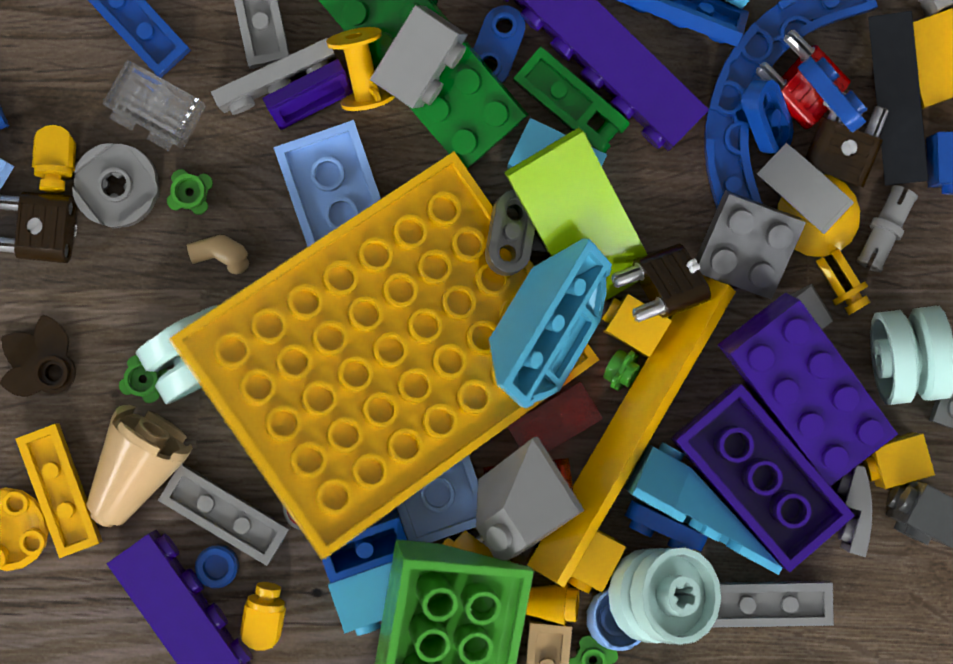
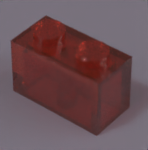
M577 381L535 406L510 424L508 429L519 447H522L532 438L538 436L547 452L603 418L583 384Z

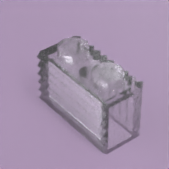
M129 60L124 63V67L120 70V74L116 77L115 83L103 101V105L113 111L109 117L110 119L131 131L135 124L150 131L146 139L167 151L170 150L172 145L182 150L184 149L207 108L203 101Z

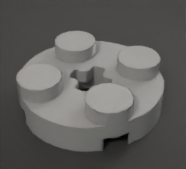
M113 143L97 145L81 157L74 171L76 175L72 190L76 205L91 221L111 228L129 227L142 221L152 211L161 193L155 166L143 152L129 145ZM111 175L118 179L124 176L126 179V183L123 186L125 192L120 196L116 193L108 195L106 189L110 186L107 179Z

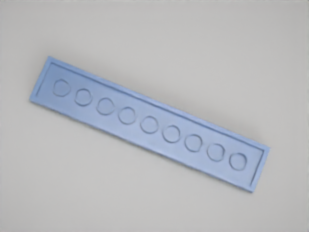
M354 120L273 147L307 247L381 199ZM469 455L397 506L408 541L431 543L476 527L478 479Z

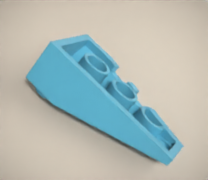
M663 442L659 449L648 444L625 489L638 499L682 523L686 522L689 526L709 538L722 542L728 548L779 575L783 567L695 471L681 462L685 454Z

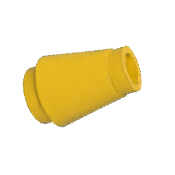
M569 583L565 587L559 584L531 587L526 615L566 626L567 622H577L580 590L570 587Z

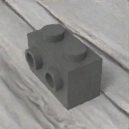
M918 481L893 487L886 501V505L889 508L885 514L897 521L893 529L926 545L929 544L930 540L953 548V498L928 484Z

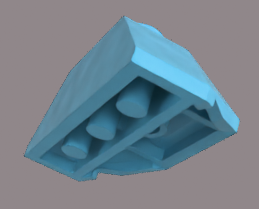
M583 238L532 267L489 338L496 384L521 407L529 408L534 405V402L544 400L560 391L601 321L606 298V277L610 276L612 264L590 239Z

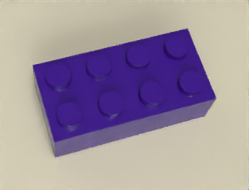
M785 292L717 344L779 428L829 486L898 435L801 300Z
M733 383L670 438L762 546L788 572L797 567L855 516L742 384Z

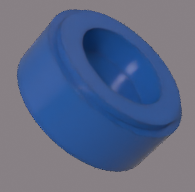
M221 544L212 545L204 549L198 555L195 562L197 578L202 584L210 588L227 586L235 579L239 571V560L236 553L231 548Z

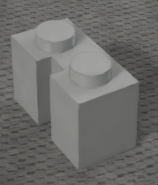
M415 5L370 80L412 109L423 107L425 103L431 105L443 88V83L439 80L446 65L453 69L464 55L466 47L462 43L468 34L428 7Z

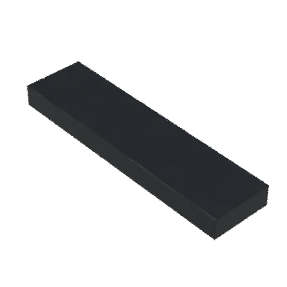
M912 11L870 16L868 20L877 106L886 108L889 111L880 132V139H883L881 149L885 186L929 181Z

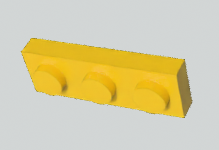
M56 423L15 438L59 558L103 542L96 522L90 517L91 512L86 506L87 497L60 424Z

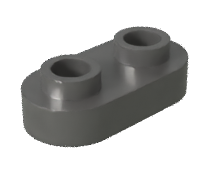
M514 190L505 192L495 202L485 248V259L492 271L502 276L514 275L528 264L535 233V227ZM507 208H513L518 212L519 219L517 221L511 220L508 217ZM501 248L510 251L512 255L510 262L504 261L500 257L499 252Z

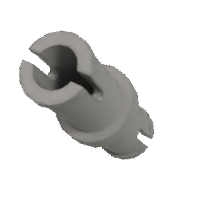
M892 186L879 217H874L870 223L872 231L856 262L866 268L872 254L876 253L877 255L870 268L871 271L882 272L883 265L895 241L901 240L904 234L902 226L918 198L913 191L908 189L902 204L899 205L898 201L905 187Z

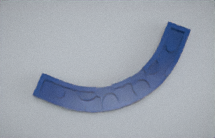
M781 0L750 26L742 36L738 47L734 46L714 84L704 128L706 172L716 209L725 190L762 203L750 162V125L741 105L744 90L753 80L761 79L756 74L757 67H760L759 65L763 62H767L772 67L779 57L790 48L784 41V37L788 35L789 31L795 30L803 38L817 29L832 23L874 11L878 8L876 0Z

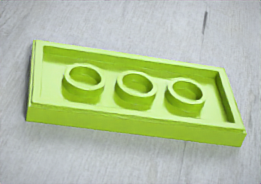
M580 128L575 129L504 172L551 257L583 238L590 239L612 264L610 276L606 277L605 301L638 282L637 280L619 288L615 287L614 283H612V274L632 267L634 260L648 254L583 130Z

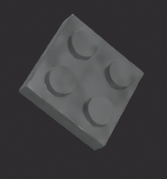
M725 190L696 256L697 263L700 265L699 271L704 276L772 300L806 222L802 218Z

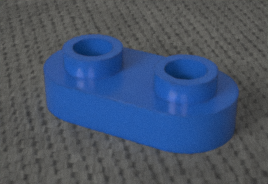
M507 5L498 6L489 11L473 48L483 61L486 59L496 61L498 66L493 73L502 84L505 83L510 74L525 34L524 18L517 9ZM501 20H508L513 27L508 33H501L497 30L496 25Z
M810 56L797 67L852 133L867 122L862 116L868 110L867 107L852 90L844 95L834 83L840 75L824 57L816 62Z
M753 80L742 94V109L745 112L759 150L763 153L776 154L785 143L791 145L793 122L779 84L774 80Z
M631 500L624 515L631 519L628 527L651 538L654 531L659 532L670 538L667 545L672 548L685 547L702 552L708 536L634 500Z

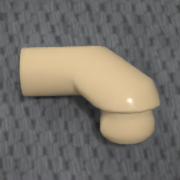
M217 235L187 244L192 264L216 258L227 265L228 272L232 274H241L249 267L248 252L245 247L228 236Z

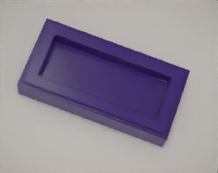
M336 59L262 99L279 129L283 130L352 94L353 89L339 59Z

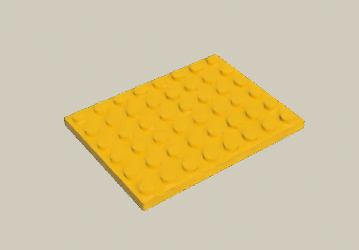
M455 151L169 339L172 346L322 560L544 401L534 402V405L529 408L521 407L496 384L489 338L534 265L529 260L522 270L511 276H502L490 269L485 259V248L493 206ZM505 248L500 249V257L504 261L510 262L512 259L510 251ZM588 343L563 386L599 361V358Z

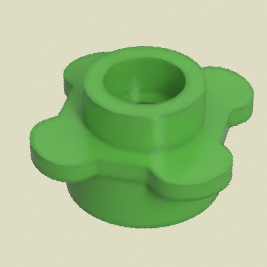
M183 169L176 170L171 176L173 183L171 185V195L167 197L168 206L175 211L184 208L192 210L196 215L204 214L209 207L206 201L208 190L213 187L211 177L207 174L195 176L188 174ZM192 188L194 190L192 196L186 194L187 189Z
M621 349L613 355L603 375L604 379L611 382V388L619 392L623 386H631L641 368V365L637 364L639 355L632 350L626 353Z
M137 355L130 357L127 361L128 368L125 371L124 379L119 382L120 391L124 395L133 394L140 396L146 403L157 401L160 394L155 385L158 379L168 371L167 368L157 372L146 371ZM142 375H145L147 377L146 383L140 382V377Z
M585 635L580 639V646L576 651V655L569 659V664H591L589 658L592 656L597 658L595 664H613L618 660V653L616 650H610L599 645L591 635Z

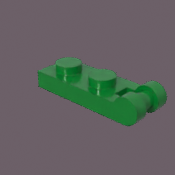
M541 46L513 78L514 83L571 131L577 128L583 130L591 147L603 153L610 149L611 145L609 142L617 133L622 134L630 125L629 121ZM595 113L605 121L597 131L587 124Z

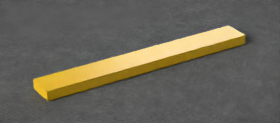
M703 275L711 291L710 300L674 314L671 317L672 322L652 355L647 358L571 489L584 511L541 540L527 564L528 567H532L533 570L560 586H566L735 295L736 291L730 285Z

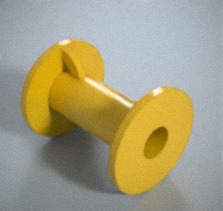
M355 28L335 34L326 41L328 48L344 50L353 94L346 96L340 102L344 110H368L385 105L395 98L383 88H378V85L370 80L375 70L369 43L378 40L382 36L380 28Z

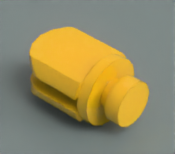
M44 126L37 130L34 136L32 168H34L35 176L43 178L40 180L39 190L44 192H64L65 181L63 180L72 178V173L75 171L76 142L70 133L61 126Z
M837 248L830 253L851 287L849 291L845 292L824 257L816 260V263L837 297L832 300L834 305L836 306L845 301L848 306L844 309L850 315L871 303L867 295L862 297L860 291L867 288L868 284L866 281L859 282L844 255Z
M258 582L255 594L249 595L244 605L240 628L241 639L246 646L256 651H265L273 648L282 633L286 607L285 601L279 598L281 586L275 583Z

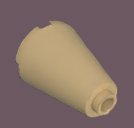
M122 405L115 410L111 417L86 503L88 510L91 512L90 517L104 527L123 525L182 465L193 449L192 444L185 447L183 443L187 436L179 428L151 411H148L145 417L133 414L136 406Z

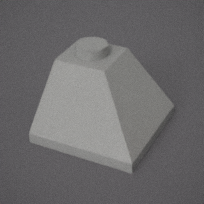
M538 436L532 438L478 479L476 529L494 558L508 561L525 552L584 511Z

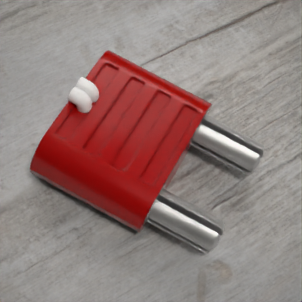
M791 30L787 33L788 35H785L784 41L799 58L782 77L767 62H763L759 65L760 67H757L756 74L761 79L774 80L779 84L790 115L804 129H809L831 108L797 67L810 56L816 62L824 57L840 75L834 83L842 92L849 86L850 79L817 45L810 46L795 30Z

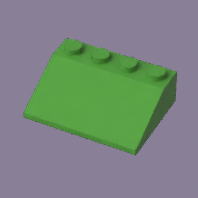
M396 540L375 664H516L534 570L532 567L439 543Z

